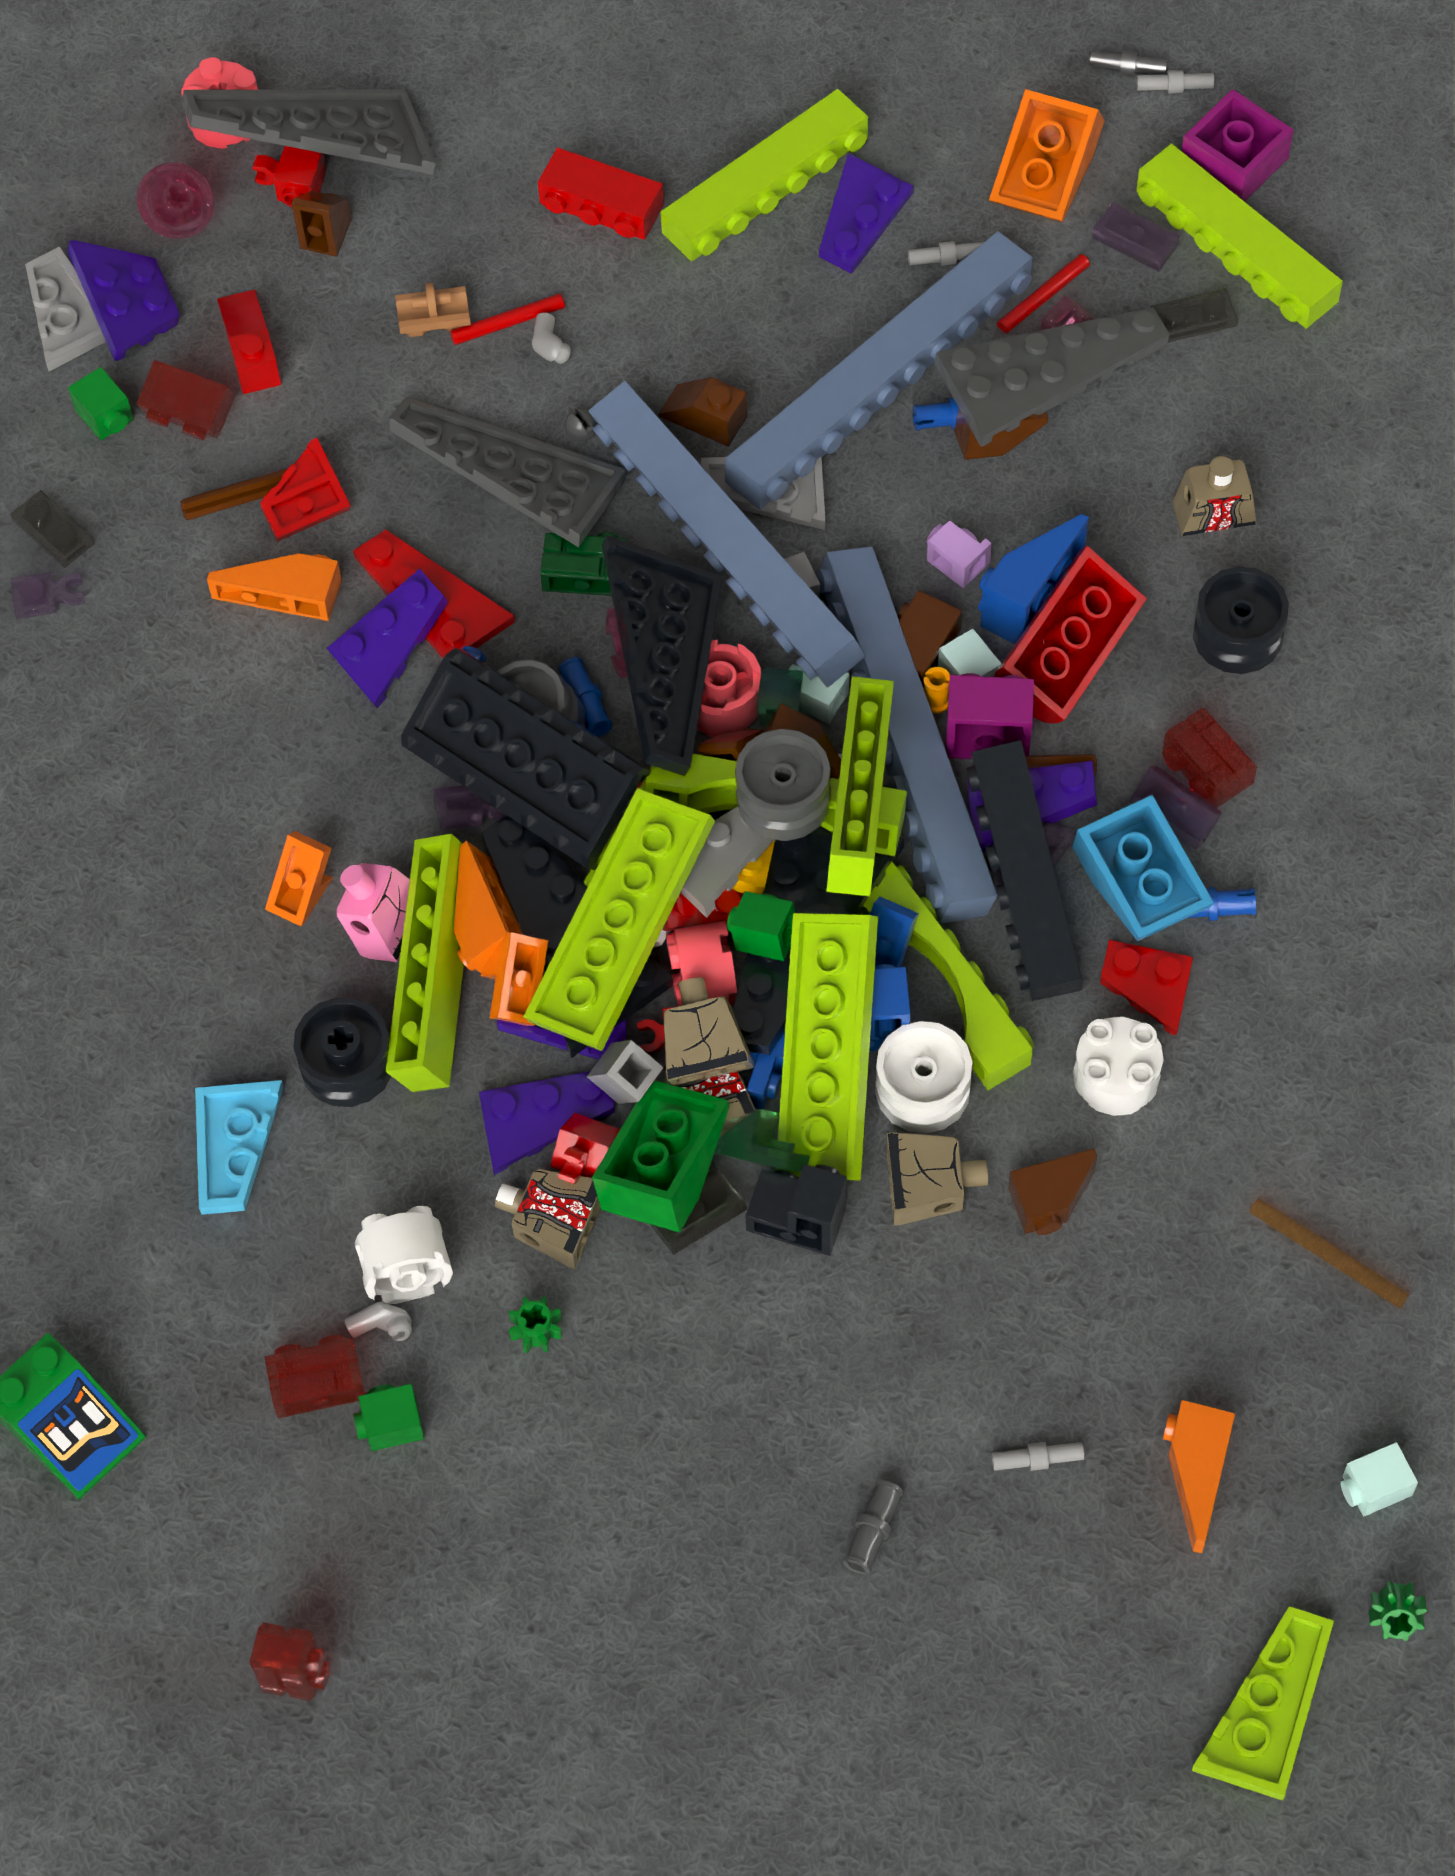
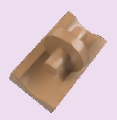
M433 282L425 283L426 291L395 295L400 334L416 337L423 336L429 330L446 329L449 332L462 326L471 325L465 286L434 290Z

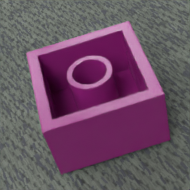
M1232 89L1184 135L1182 152L1245 202L1289 159L1293 129Z
M965 673L960 676L950 675L946 753L948 758L972 760L971 752L1019 740L1022 742L1025 756H1029L1033 721L1034 679H1023L1016 675H1007L1002 678L981 677L975 673Z

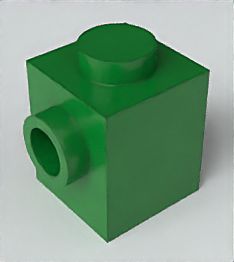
M99 367L68 387L74 410L100 441L111 434L122 431L128 423L134 420L128 398L102 367Z
M745 891L738 907L734 906L731 909L727 921V929L732 934L735 950L784 961L791 946L793 913H796L793 902L779 899L771 894H756Z
M412 1384L395 1388L392 1385H380L370 1389L368 1394L358 1396L361 1412L353 1413L359 1440L368 1439L371 1452L424 1439Z

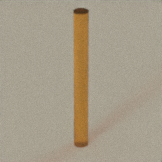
M1260 1198L1250 1210L1252 1215L1399 1309L1404 1306L1410 1297V1294Z

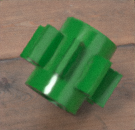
M545 1296L540 1301H529V1299L523 1297V1305L519 1311L509 1310L508 1312L510 1321L516 1325L508 1330L510 1340L522 1338L524 1353H528L532 1346H541V1349L546 1353L548 1352L547 1343L551 1337L555 1339L562 1338L561 1328L554 1325L562 1320L560 1309L549 1311L547 1297ZM537 1319H542L543 1324L537 1323L533 1329L528 1328L527 1323L534 1324Z
M1389 1581L1380 1593H1371L1372 1609L1368 1611L1370 1625L1378 1626L1382 1624L1384 1639L1391 1637L1407 1641L1408 1637L1416 1629L1424 1630L1423 1614L1427 1612L1425 1596L1414 1597L1413 1584L1408 1583L1405 1586Z

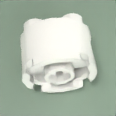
M1126 1017L1096 1019L1088 1025L1086 1032L1079 1040L1073 1075L1076 1090L1089 1103V1106L1098 1112L1113 1116L1127 1115L1140 1110L1142 1106L1153 1099L1157 1092L1164 1061L1162 1046L1157 1039L1154 1027Z
M416 1206L409 1209L406 1213H398L391 1216L373 1214L362 1221L363 1230L357 1235L354 1244L363 1270L364 1287L369 1298L375 1300V1295H381L384 1303L398 1304L430 1296L435 1293L433 1285L441 1281L444 1287L450 1282L453 1271L443 1240V1230L439 1219L432 1215L431 1208L428 1206Z

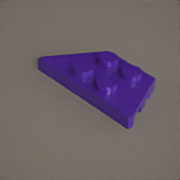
M76 240L69 241L68 254L114 361L123 359L126 355V350L137 343L144 346L154 340L157 334L165 333L178 325L179 311L155 258Z

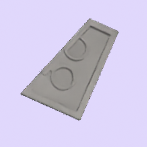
M60 247L25 264L48 371L106 342L75 268Z
M726 457L701 458V466L740 510L825 530L821 457L816 460L814 468L805 477L799 476L796 480L792 481L778 500H771L760 510L725 483Z
M738 806L715 820L680 893L707 918L716 908L715 900L724 890L730 891L739 881L737 875L748 862H755L774 840L767 839L752 831L741 818Z

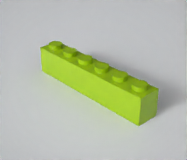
M836 89L661 211L662 234L691 262L701 255H710L717 249L723 239L731 234H740L746 229L749 221L761 213L768 214L774 210L780 199L790 192L793 194L800 192L810 178L819 172L826 173L830 171L837 163V160L849 151L854 153L860 150L868 139V116L839 89Z
M1172 143L1139 169L1137 192L1142 202L1149 207L1155 206L1163 212L1168 222L1175 229H1184L1194 238L1195 243L1202 251L1206 253L1211 251L1222 260L1224 267L1229 273L1235 276L1240 275L1248 281L1253 291L1260 298H1269L1280 308L1282 315L1288 321H1297L1307 329L1339 302L1343 281Z
M853 676L851 679L830 851L827 892L870 896L894 686V681Z
M452 834L422 838L414 841L386 1072L411 1092L450 1087L464 964L457 953L460 946L454 934L459 852L462 843Z

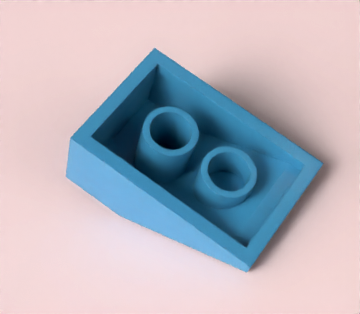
M1153 795L1077 830L1072 849L1091 883L1137 941L1213 906V900Z

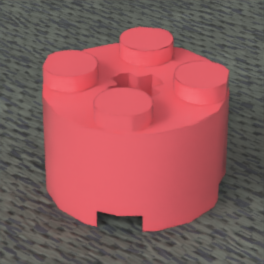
M211 57L202 60L199 67L185 79L181 94L183 97L184 90H258L253 71L238 63L220 61L218 58ZM188 122V127L193 132L196 140L210 147L223 149L227 148V145L250 140L249 138L190 127Z
M712 640L697 730L704 732L707 736L716 737L725 732L743 731L756 720L762 705L761 667L755 655L744 645L738 644V647L729 644H718V640Z
M725 921L674 928V932L666 933L672 970L679 969L680 972L672 974L677 1006L683 1005L678 983L697 977L704 978L708 999L724 996L730 1005L734 1006L737 987L732 953L727 944L726 936H728Z

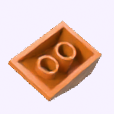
M1025 89L989 201L1063 223L1093 158L1105 122L1100 111L1092 107Z

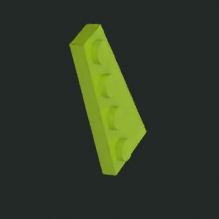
M1290 1606L1288 1607L1225 1715L1214 1730L1204 1750L1193 1765V1772L1283 1801L1334 1620Z

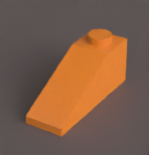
M300 553L209 572L207 577L212 599L326 621L330 619L342 581L337 560H332L321 554L311 556Z
M465 841L460 845L454 934L460 946L457 953L462 963L470 971L476 969L481 973L507 932L524 934L490 857L468 841Z
M1181 1400L1178 1415L1172 1413L1168 1415L1163 1440L1171 1441L1168 1456L1192 1550L1202 1554L1235 1413Z

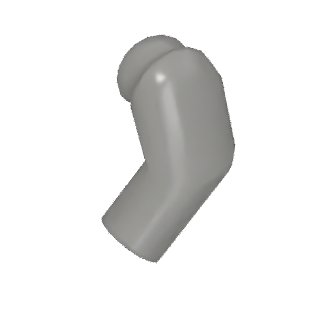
M539 313L535 320L532 347L537 354L547 361L563 364L569 359L571 348L569 344L562 343L561 338L553 334L555 317L548 313Z
M376 1302L345 1318L346 1327L353 1338H357L376 1327L388 1332V1335L392 1336V1339L395 1341H403L412 1333V1319L406 1310L384 1302Z

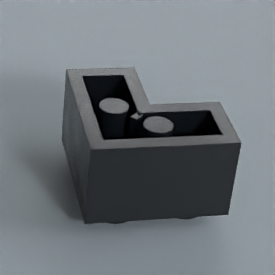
M804 1164L799 1179L793 1173L778 1169L771 1172L762 1169L745 1215L746 1231L830 1256L846 1211L847 1176L841 1175L838 1170L827 1165H816L813 1167Z

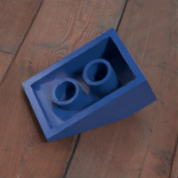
M1083 514L1076 516L1004 555L996 568L989 567L979 585V588L983 590L982 598L978 605V610L981 611L980 627L1015 645L1077 553L1086 546L1089 517Z

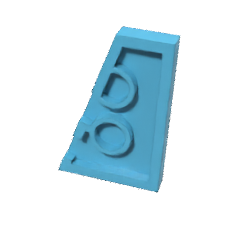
M282 1080L195 1088L198 1196L201 1215L246 1210L284 1089Z

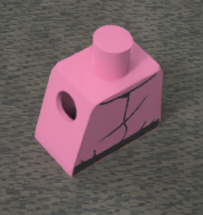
M367 863L349 866L340 877V881L346 890L337 907V917L361 956L369 959L397 962L401 953L410 879L391 866Z

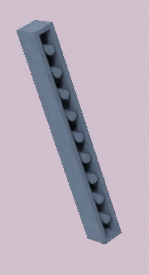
M997 231L725 458V483L759 510L771 500H778L792 481L796 480L799 476L805 477L811 472L819 457L822 458L827 453L832 454L842 444L843 439L854 430H861L881 407H888L895 400L898 393L908 384L913 385L918 382L925 370L935 362L936 352L952 349L960 340L970 338L977 330L979 324L989 316H996L1010 297L1014 294H1022L1032 280L1031 268L1033 257Z
M626 381L622 382L588 410L597 423L592 430L606 447L612 443L617 447L618 450L613 454L628 472L633 468L638 471L640 475L635 479L650 497L655 493L659 495L662 501L658 503V506L672 523L678 518L685 525L680 531L694 548L702 544L707 550L703 555L704 559L717 574L724 570L730 576L725 582L740 600L746 596L751 600L753 604L749 607V610L763 627L768 623L773 625L776 629L772 634L774 639L787 654L794 649L800 656L795 661L796 664L810 680L817 676L828 688L866 657L849 631Z
M873 547L827 552L821 568L816 573L820 583V593L825 595L828 609L855 638L866 655L865 658L850 669L852 676L894 681L885 759L886 772L889 777L888 788L907 791L902 831L906 837L909 836L914 850V866L917 872L922 873L926 884V898L932 904L939 924L988 915L998 895Z

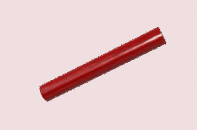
M1079 254L997 321V327L1005 334H1008L1090 266L1088 258L1083 254Z
M559 293L473 322L471 325L450 330V336L454 345H458L536 318L539 313L549 314L564 309L565 304Z

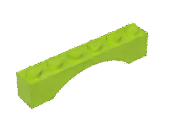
M693 754L691 767L685 776L651 765V772L646 779V791L704 813L734 809L738 806L735 781L737 761ZM835 778L830 780L831 801L829 812L820 825L832 833L839 779ZM882 787L875 853L890 856L896 855L904 823L907 791Z
M891 861L885 870L886 875L878 887L875 886L863 905L864 910L861 915H870L873 904L879 897L919 913L909 945L932 962L945 977L954 992L963 1016L965 1043L968 1046L972 1059V1070L989 1091L1031 1065L1034 1048L1033 1041L1024 1027H1016L1009 1018V1010L1002 997L997 993L992 995L985 986V979L978 965L974 961L967 962L961 954L960 944L950 929L943 930L937 922L936 912L929 900L925 897L919 898L913 890L912 880L904 867L901 865L896 867Z

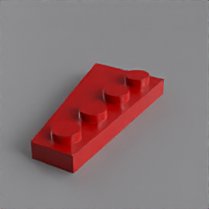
M386 529L353 550L354 558L387 596L419 569L442 593L448 604L425 638L442 658L454 648L462 649L464 646L478 648L515 623L513 614Z

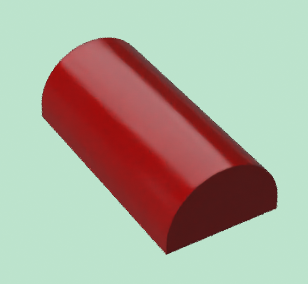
M1088 546L1083 547L999 666L994 677L1002 678L1007 675H1016L1023 679H1034L1033 717L1041 722L1050 724L1065 721L1147 598Z

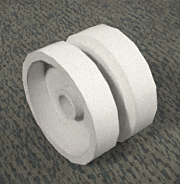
M924 1021L902 1025L886 1037L878 1050L875 1094L880 1110L891 1123L908 1132L927 1134L946 1129L961 1117L969 1102L972 1059L967 1044L955 1031L942 1024Z

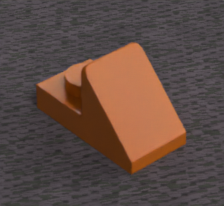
M297 831L288 834L265 910L302 927L333 879L324 874L332 848Z
M513 932L506 933L481 972L482 977L495 979L489 1018L525 1026H535V1024L528 1022L523 1016L543 978L548 940Z

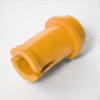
M933 667L925 673V687L923 689L932 713H942L948 710L950 673L942 667Z

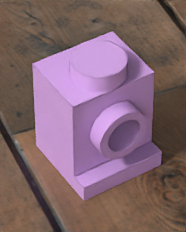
M950 520L945 525L939 524L927 538V561L962 588L970 583L990 563L992 543L986 538L979 543L972 532L965 528L960 529Z

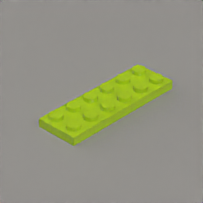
M636 789L523 1016L528 1022L603 1051L715 823L711 815L647 791Z
M793 913L776 1170H785L800 1177L804 1164L813 1167L816 1165H827L838 1170L841 1175L847 1176V1180L861 1181L878 926L877 916Z

